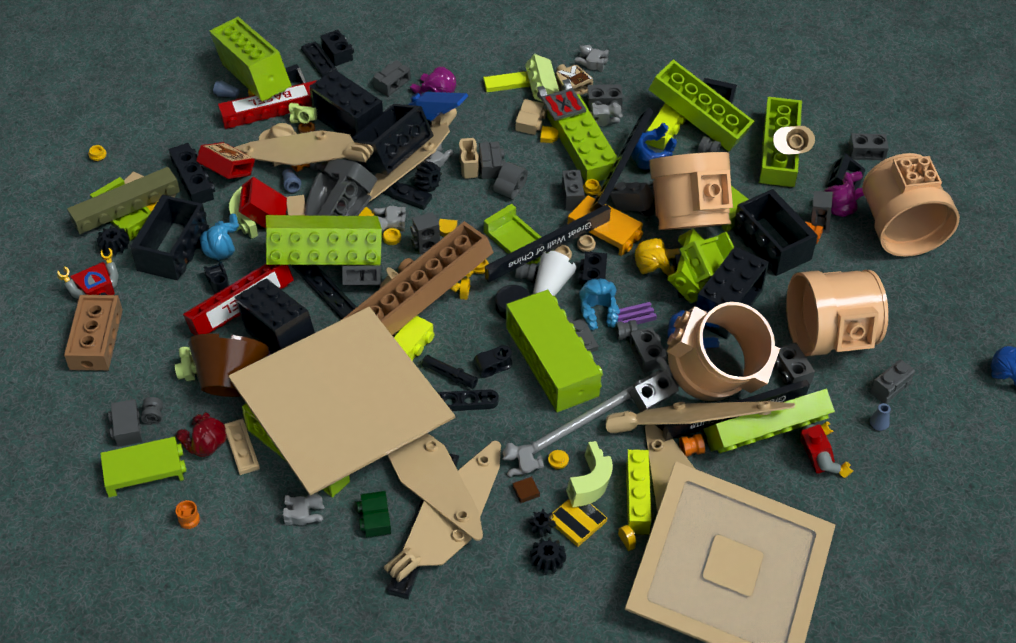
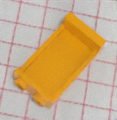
M588 195L569 214L567 224L591 213L590 208L595 198ZM610 207V221L589 231V233L618 247L619 255L623 256L626 251L629 252L632 249L633 243L636 240L639 241L641 239L643 223Z

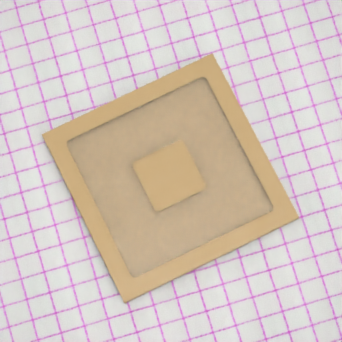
M675 462L625 610L705 643H805L835 524L687 465Z

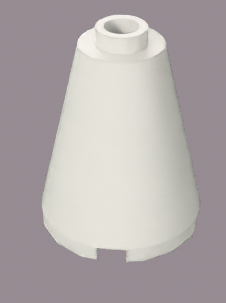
M544 251L540 258L533 294L548 289L552 296H555L575 273V263L571 264L568 262L570 258L559 252L550 251L546 253Z

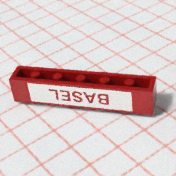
M317 80L291 86L286 91L277 93L264 101L253 95L219 103L218 107L224 128H233L289 114L290 103L312 107L309 86Z
M264 264L185 312L183 316L191 333L194 335L210 334L216 328L224 326L229 320L240 316L234 297L256 285L259 281L267 278L280 289L287 287L289 283L294 281L289 266Z

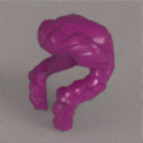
M440 66L435 68L429 75L425 73L421 75L420 79L423 81L421 87L417 84L410 86V89L415 94L429 92V90L431 92L453 93L456 89V78L450 70Z
M846 172L842 180L843 185L825 188V192H833L831 213L833 215L845 217L857 211L856 200L864 196L862 188L854 190L853 182L863 178L862 172Z

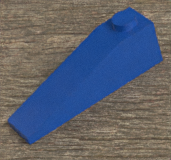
M446 92L416 93L410 98L412 101L408 105L421 106L427 120L432 121L441 113L445 114L458 107L468 95L467 93Z

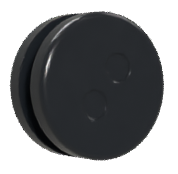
M519 285L502 287L496 294V311L499 316L506 319V304L530 296L529 292Z

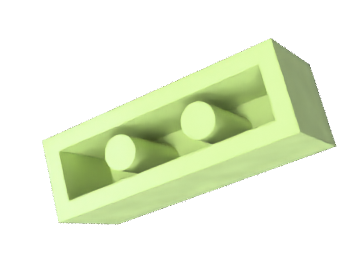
M533 54L525 66L534 99L542 101L537 96V92H539L537 87L544 86L547 95L559 92L551 60Z

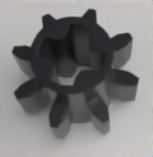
M544 509L538 513L533 512L534 518L529 520L530 525L533 526V534L537 531L541 537L547 533L552 534L551 528L556 526V522L552 520L554 518L553 513L547 514Z

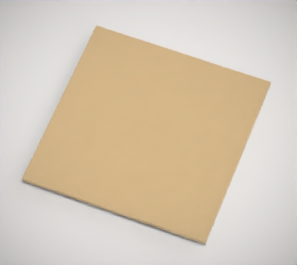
M370 307L228 375L232 384L310 496L455 418L454 413Z

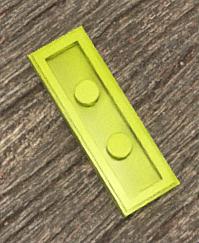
M527 71L483 77L486 92L531 86Z

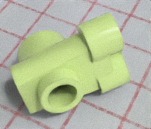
M298 103L289 104L291 123H308L317 119L316 108L299 106Z
M189 347L179 348L181 363L175 364L177 378H185L186 381L195 380L196 370Z

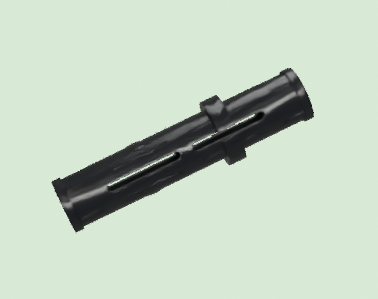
M425 355L422 360V366L452 379L454 383H461L471 389L475 388L478 383V377L464 372L462 368H455L430 355Z

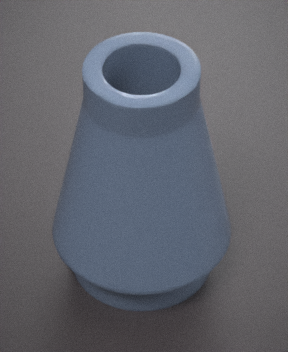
M222 80L216 81L213 88V93L219 97L237 98L240 89Z
M285 169L282 173L284 188L292 193L297 192L301 187V180L291 169Z
M880 404L870 417V424L875 430L882 431L889 427L891 408L888 404Z

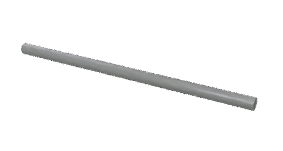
M646 377V378L643 379V380H644V382H645V381L649 380L650 378H649V377ZM633 385L537 440L539 450L630 399L629 392L634 388Z

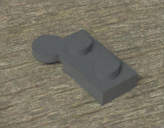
M567 317L569 323H573L578 337H582L587 351H598L599 346L585 319L573 321Z

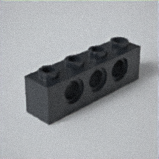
M185 143L168 149L171 162L191 201L205 203L214 200L213 193L215 192V187L212 182L209 183V176L207 171H203V165L197 162L198 156L195 148L192 149L189 143Z

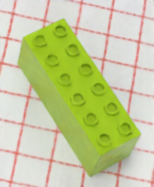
M236 17L209 30L223 66L261 101L268 100L273 95L284 92L287 88L291 87L279 51L241 18Z
M266 215V265H381L382 228L378 216Z
M548 289L506 304V329L556 412L600 396V388L602 387L601 376H603L602 369L599 365H596L592 353L585 348L582 337H578L573 323H569L564 309L559 307L557 298L552 296Z

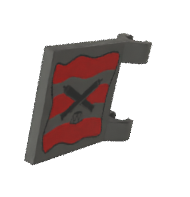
M569 79L562 80L564 84L562 86L563 91L547 95L544 86L537 87L539 91L537 96L543 101L554 121L586 112V108L573 90Z

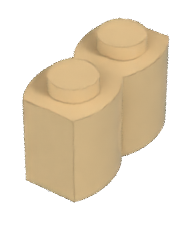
M525 99L517 116L515 131L536 135L537 130H541V120L546 117L547 109H544V103Z
M474 138L460 139L461 174L464 178H477L479 164L476 140Z

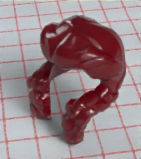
M207 412L203 415L197 414L192 418V425H195L192 430V441L189 437L190 432L186 429L178 430L176 437L191 454L199 457L210 456L225 443L227 438L226 427L219 420L210 417Z

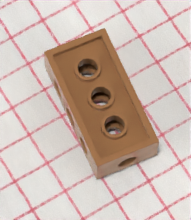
M118 295L79 296L64 354L69 370L109 371L123 311Z

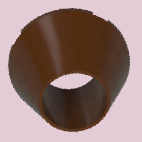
M216 333L199 334L190 337L188 342L201 390L216 396L240 397L241 395L230 381L228 375L267 357L269 354L268 346L264 343L237 335H231L230 339L219 338V334Z

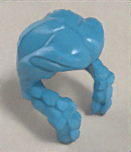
M232 213L229 215V223L218 221L215 223V226L201 234V249L206 256L219 261L233 255L235 247L227 233H234L239 227L236 214Z
M605 279L587 281L581 288L579 295L581 299L580 310L590 330L598 328L595 310L591 307L602 305L609 307L607 324L608 327L614 328L620 313L615 300L616 287L614 283L608 282Z

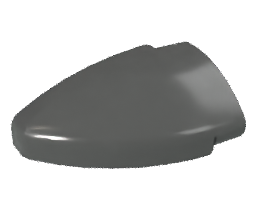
M342 159L329 160L323 170L324 174L318 173L307 199L305 215L358 216L370 201L371 196L368 194H370L378 179L365 167L356 162Z

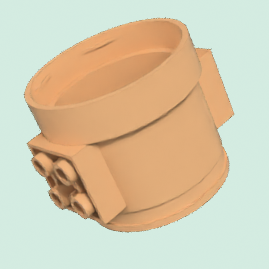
M728 152L682 154L649 160L651 179H654L655 212L659 219V230L731 224L729 213L730 208H733Z
M914 153L892 156L874 166L863 181L862 190L875 219V231L884 250L892 255L907 257L929 252L946 242L959 225L960 217L951 196L943 190L941 186L942 181L930 156Z
M874 271L798 272L792 276L789 282L786 298L788 327L793 343L798 344L805 356L824 355L834 349L837 352L870 349L883 341L888 327V303L884 286Z
M728 302L716 306L708 313L694 306L689 311L686 310L681 317H677L674 323L676 328L674 334L672 333L667 341L669 345L667 349L668 362L675 381L686 393L703 401H720L742 389L752 393L768 384L780 348L775 346L770 325L757 310L743 303ZM706 322L725 328L738 341L745 362L743 377L726 374L710 361L703 345V328Z

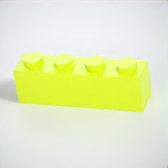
M665 103L647 131H653L661 123H665L668 126V131L660 140H647L645 143L664 150L669 139L673 138L674 134H678L680 124H684L686 118Z
M416 316L395 335L394 339L412 361L422 353L424 346L433 340V324Z
M628 450L626 461L628 526L631 527L634 534H649L651 526L649 450Z

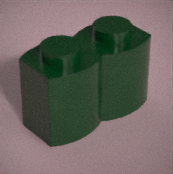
M386 491L360 494L361 501H357L359 514L363 513V518L359 519L361 532L365 531L366 538L392 534Z

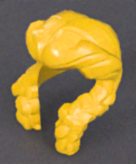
M662 238L649 239L638 244L635 250L636 265L641 274L651 273L657 268H661L669 276L674 273V268L670 266L668 260L674 259L675 255L680 254L678 248L666 249Z

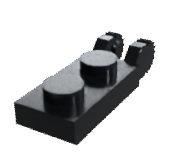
M398 181L382 192L395 200L422 210L426 208L432 199V194L399 183Z

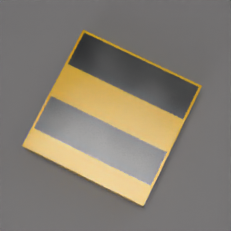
M569 499L553 512L554 518L552 519L556 522L555 528L577 547L607 522V517L592 504L572 507Z

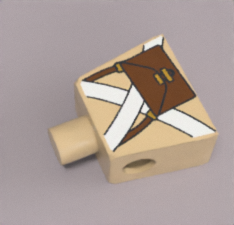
M562 64L557 67L556 81L560 91H563L562 86L564 84L562 80L565 79L570 80L573 90L579 95L587 93L588 85H593V78L579 66L573 65L566 68Z

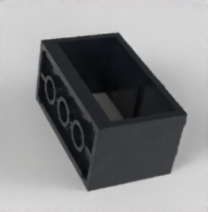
M335 69L309 86L312 107L316 108L317 119L337 133L349 134L352 138L383 113V104L380 99Z
M392 104L355 134L352 140L354 143L368 144L374 148L369 159L366 162L357 161L358 164L365 167L369 172L389 174L434 135L421 106Z
M774 189L737 205L733 230L736 235H739L744 240L745 245L755 252L757 257L769 262L767 269L776 276L812 260L818 235ZM765 218L789 245L782 248L758 221Z
M166 195L160 197L130 246L137 271L179 280L181 274L183 275L186 271L187 264L185 259L188 262L192 261L196 248H199L201 245V234L209 230L206 212H204L202 203ZM173 223L184 225L185 228L171 252L159 251L158 248Z
M735 246L698 293L696 307L705 312H709L716 306L728 302L743 303L751 307L763 291L769 262ZM704 325L705 329L725 339H728L731 335L729 331L721 326L718 328Z
M267 278L234 297L246 332L255 340L267 345L269 352L272 354L315 333L309 311Z

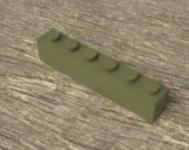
M166 167L69 207L67 210L71 222L78 233L82 234L158 202L162 195L172 196L179 193L180 190L176 177L169 167Z

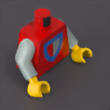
M108 248L109 256H104L101 250V257L106 260L107 264L101 262L70 276L71 280L68 277L69 269L67 267H63L66 275H61L57 271V277L65 281L64 285L72 297L79 299L80 295L115 294L113 288L117 286L119 274L115 262H112L113 253L110 248Z
M827 421L822 425L809 424L804 426L801 431V443L816 474L828 471L836 474L839 473L844 478L849 476L854 471L849 468L851 466L850 463L847 461L842 465L835 463L832 447L826 437L834 432L828 427L830 423Z

